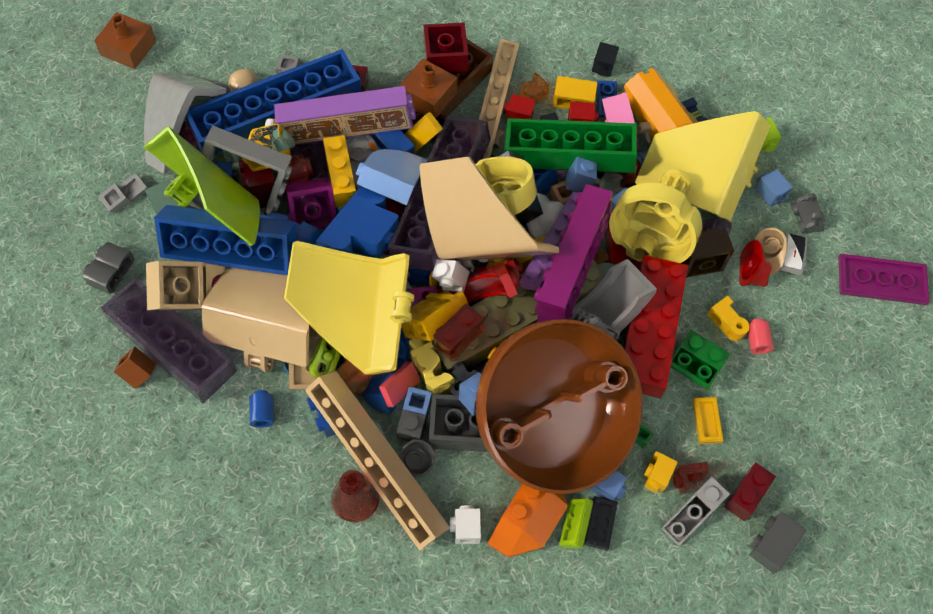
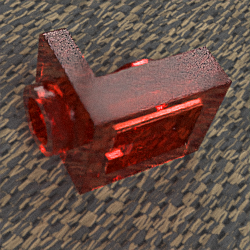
M708 462L681 465L676 469L675 474H673V484L676 489L679 488L680 495L686 494L690 489L688 479L690 483L703 480V477L710 471Z

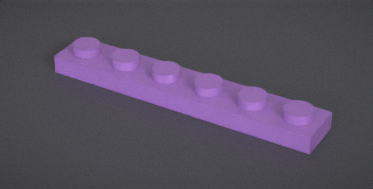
M572 192L542 243L560 246L561 232L563 229H567L569 225L567 223L568 216L571 210L575 211L576 209L575 201L579 192ZM552 254L534 255L519 280L521 288L535 291L538 287L542 288L545 269L547 267L550 268L552 265Z

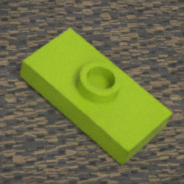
M588 498L569 500L559 546L566 549H583L593 506L592 500Z

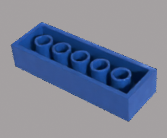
M166 205L154 217L161 258L203 262L224 267L288 275L292 244L297 241L296 222L260 217L255 244L249 246L248 243L206 210Z

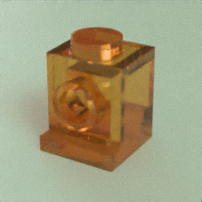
M535 72L532 75V80L526 81L521 86L518 96L535 99V105L548 97L550 84Z

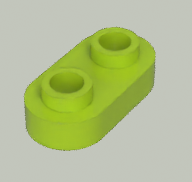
M323 337L319 338L309 364L310 374L316 379L319 376L335 371L340 357V353L331 345L329 350L326 348L327 341ZM319 364L322 365V370L320 372L318 371Z

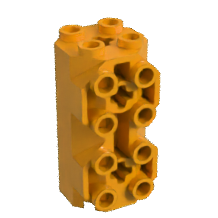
M654 68L648 69L649 73L644 74L643 71L637 73L625 84L624 89L626 90L625 93H627L632 112L640 123L649 122L651 124L650 135L652 140L655 134L698 123L694 115L688 112L681 103L679 95L671 84L666 82L662 75Z

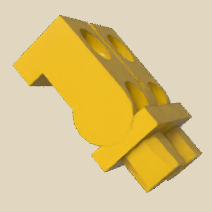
M443 291L440 294H428L426 296L427 300L419 302L410 309L412 320L401 324L405 337L433 341L438 337L437 329L446 322L451 323L456 318L459 319L464 315L462 308L468 305L465 294L457 292L452 295L449 291Z

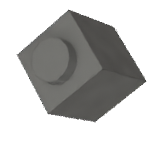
M402 410L396 431L397 439L408 442L411 440H422L426 426V415Z

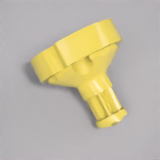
M491 157L479 160L475 164L514 216L529 207L535 200L537 188L533 169L525 160L515 157ZM494 258V259H491V260H493L494 262H501V261H503V260H505V259H504V258Z
M669 169L663 173L660 184H638L630 187L620 196L611 213L609 228L615 243L624 246L629 257L640 263L643 255L682 263L691 256L702 232V219L697 207L692 206L686 199V194L691 187V179L688 174L679 169Z

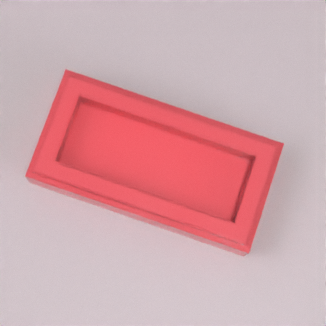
M406 361L379 386L387 407H394L407 395L409 387L414 388L421 381L413 361Z

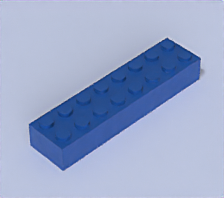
M341 49L188 109L185 117L202 151L205 139L212 126L248 139L253 129L264 127L267 119H275L274 104L362 92L361 79L345 52ZM216 147L214 154L223 151V149Z

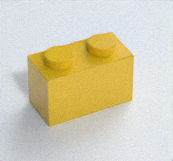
M557 76L552 107L569 109L570 101L594 103L597 82Z

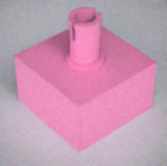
M627 93L602 99L606 117L605 122L635 123ZM637 137V150H638V149H639V143H638V137Z

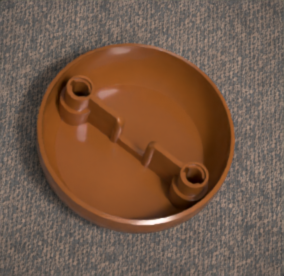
M545 320L526 326L513 333L493 352L483 369L477 388L475 403L476 421L482 442L489 455L511 478L527 487L547 493H575L589 489L608 478L629 455L638 436L642 420L643 400L640 380L629 355L612 336L602 329L577 320Z

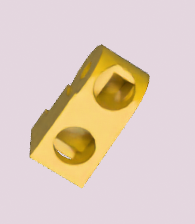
M726 296L711 307L707 316L730 340L740 341L749 331V323L746 319L739 317L731 308L734 302L729 296Z

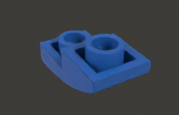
M597 81L596 95L599 117H605L602 99L617 95V81Z

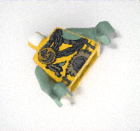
M267 119L265 126L253 129L248 140L290 156V149L295 147V140L291 134L285 131L280 124H275V119ZM226 150L223 151L226 162L243 160L253 172L269 168Z

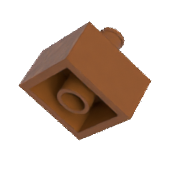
M116 12L94 41L101 56L136 69L156 42V38L151 25Z
M422 59L399 86H405L407 94L412 95L415 111L422 115L431 112L436 119L457 94L458 77Z

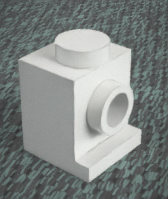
M437 259L432 277L440 282L439 285L443 287L442 290L464 293L470 271L457 261Z

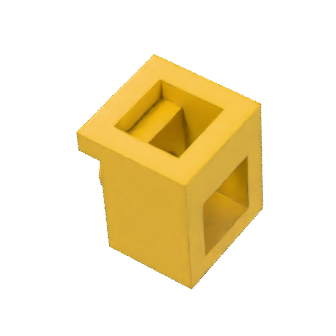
M655 451L650 460L651 463H649L644 473V476L648 477L645 482V488L651 492L657 493L659 491L663 493L678 462Z

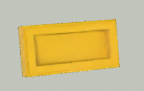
M717 397L693 398L692 403L699 444L722 443L724 440Z

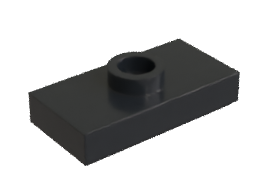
M594 496L584 545L608 551L618 502Z

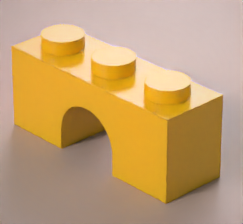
M345 135L323 138L335 208L344 207L356 192Z

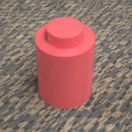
M760 318L750 321L747 333L751 353L766 354L773 351L774 345L769 322Z

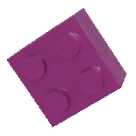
M328 177L286 185L285 193L290 221L298 224L306 222L320 230L326 229L336 217L333 189Z

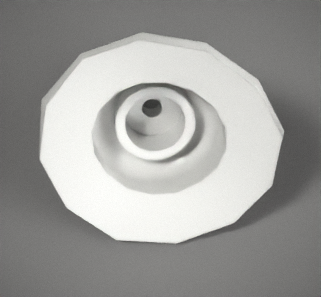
M537 193L544 214L527 223L529 232L534 239L548 234L564 207L561 202L550 201L545 195Z

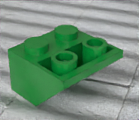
M690 329L672 356L670 367L708 390L730 356V353Z

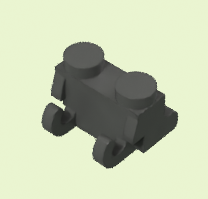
M814 193L802 196L794 200V203H791L794 215L799 214L801 219L798 221L801 233L806 232L808 234L814 231H824L823 222H825V216Z

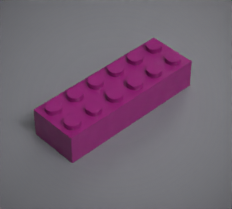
M586 184L583 192L578 193L575 201L576 209L575 211H570L567 220L569 225L567 229L562 230L560 235L559 253L552 254V265L550 268L547 267L543 275L544 284L542 288L538 287L535 293L534 301H537L535 312L538 315V322L551 319H570L611 216L613 191Z

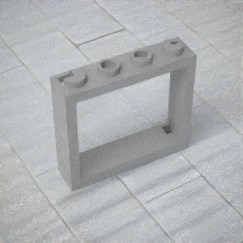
M212 126L202 150V154L209 160H213L216 147L279 171L265 212H260V215L270 216L272 211L276 212L281 201L277 197L278 195H283L287 185L283 180H288L293 168L289 166L291 156ZM198 192L189 205L205 210Z

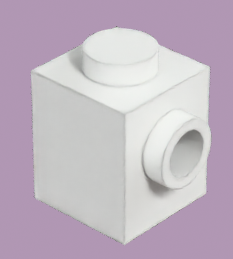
M464 505L460 506V509H455L454 517H450V532H455V544H480V508L474 509V506Z

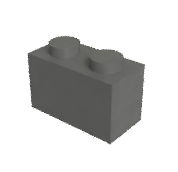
M783 512L776 517L771 515L763 526L766 529L765 533L762 536L758 534L750 544L753 550L749 555L773 574L782 568L807 531Z

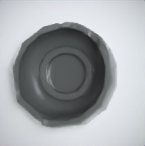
M411 440L405 443L399 452V458L413 477H422L432 469L436 457L431 444L424 440Z

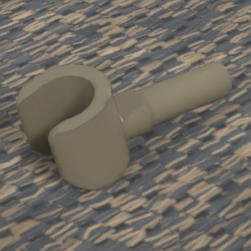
M641 122L637 124V134H644L650 148L652 143L650 135L651 124L649 122Z

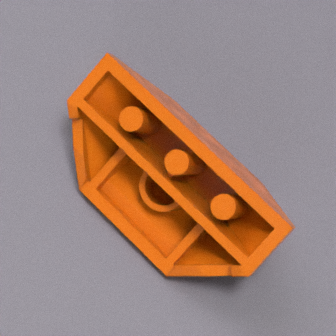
M522 484L502 515L487 544L506 557H513L542 549L568 507L565 495L535 490Z

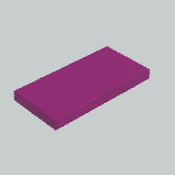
M840 254L838 256L839 292L841 295L928 305L930 303L927 264Z

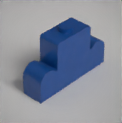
M360 186L319 236L316 244L317 246L347 253L356 251L367 257L380 258L388 246L393 245L399 233V216L387 210L386 196Z

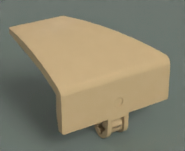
M470 157L420 164L421 187L426 216L436 254L440 259L470 261L559 253V247L536 242L495 193Z
M228 267L202 304L203 339L244 351L245 366L248 368L257 367L266 373L273 369L275 359L306 367L309 364V323L284 299L288 275Z

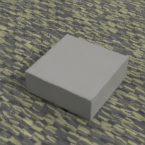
M281 54L275 69L276 74L300 66L301 59Z

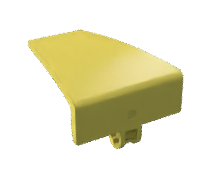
M752 111L706 120L655 134L635 184H660V179L665 171L669 169L682 170L691 179V187L686 194V199L692 206L712 213L726 223H730L744 188L750 189L752 185L750 183L754 173L758 171L755 162L771 125L760 113Z
M295 241L292 244L284 299L321 337L364 374L376 375L395 371L401 324L412 320L410 309L411 302H414V295L405 292L410 256L403 253L379 259Z

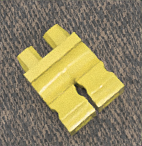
M419 339L410 340L409 345L412 348L410 355L417 373L420 372L421 378L425 381L427 391L432 392V394L454 395L450 390V386L452 384L455 385L454 378L448 373H443L440 358L435 352L432 342L425 343L424 340Z

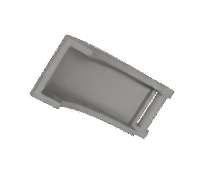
M626 259L611 267L601 282L574 307L581 308L600 317L603 323L621 332L655 295L657 288Z

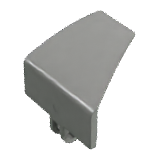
M155 73L151 78L146 102L144 146L166 126H169L179 134L195 96H209L214 99L230 93L229 86L217 80H203L191 74ZM145 150L146 163L159 172L167 174L169 167L148 150Z

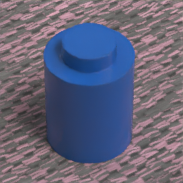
M266 390L255 391L249 397L250 426L255 428L270 427L274 424L273 395L269 394Z

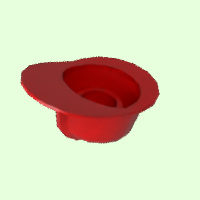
M752 240L748 242L740 255L739 284L741 286L750 284L766 287L772 265L763 256L761 242L759 240Z

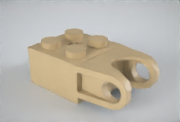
M154 261L146 263L147 310L202 309V304L212 289L214 277L223 274L227 267L189 261Z

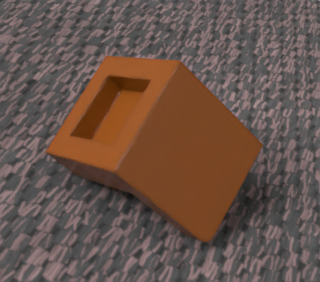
M134 346L119 359L114 373L136 389L151 377L156 363Z

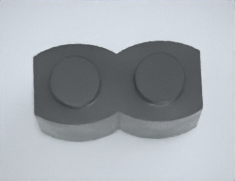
M107 242L97 250L96 259L86 265L83 271V278L87 285L111 294L117 288L122 277L127 273L135 259L131 251Z

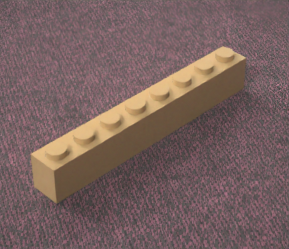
M333 371L319 376L305 390L419 551L450 529L449 525L338 372Z

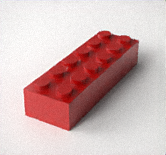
M643 255L638 270L657 288V291L643 310L627 325L623 349L635 366L642 394L661 399L667 389L688 265Z

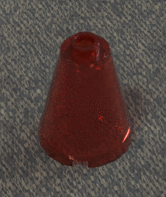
M356 470L346 471L334 486L331 494V505L334 512L341 519L352 523L362 522L373 516L380 501V495L369 479Z

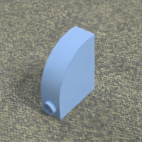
M383 149L375 151L369 155L365 163L360 162L356 175L359 176L357 184L407 205L420 180L419 166L422 163H427V160L400 150Z

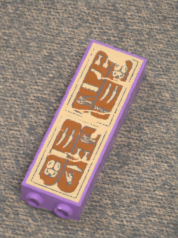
M405 86L274 104L275 124H280L285 131L291 134L295 140V145L323 141V138L345 135V138L411 129L413 128L412 120L416 119L412 95L407 94Z

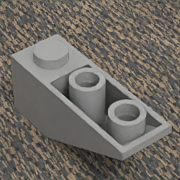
M712 476L661 529L680 546L732 492L717 477Z

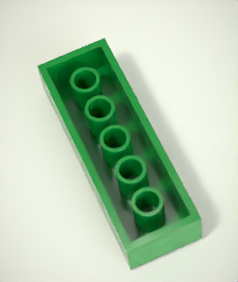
M508 118L505 152L509 150L524 156L525 161L531 165L532 169L569 170L576 157L596 162L597 171L634 173L637 157V123Z

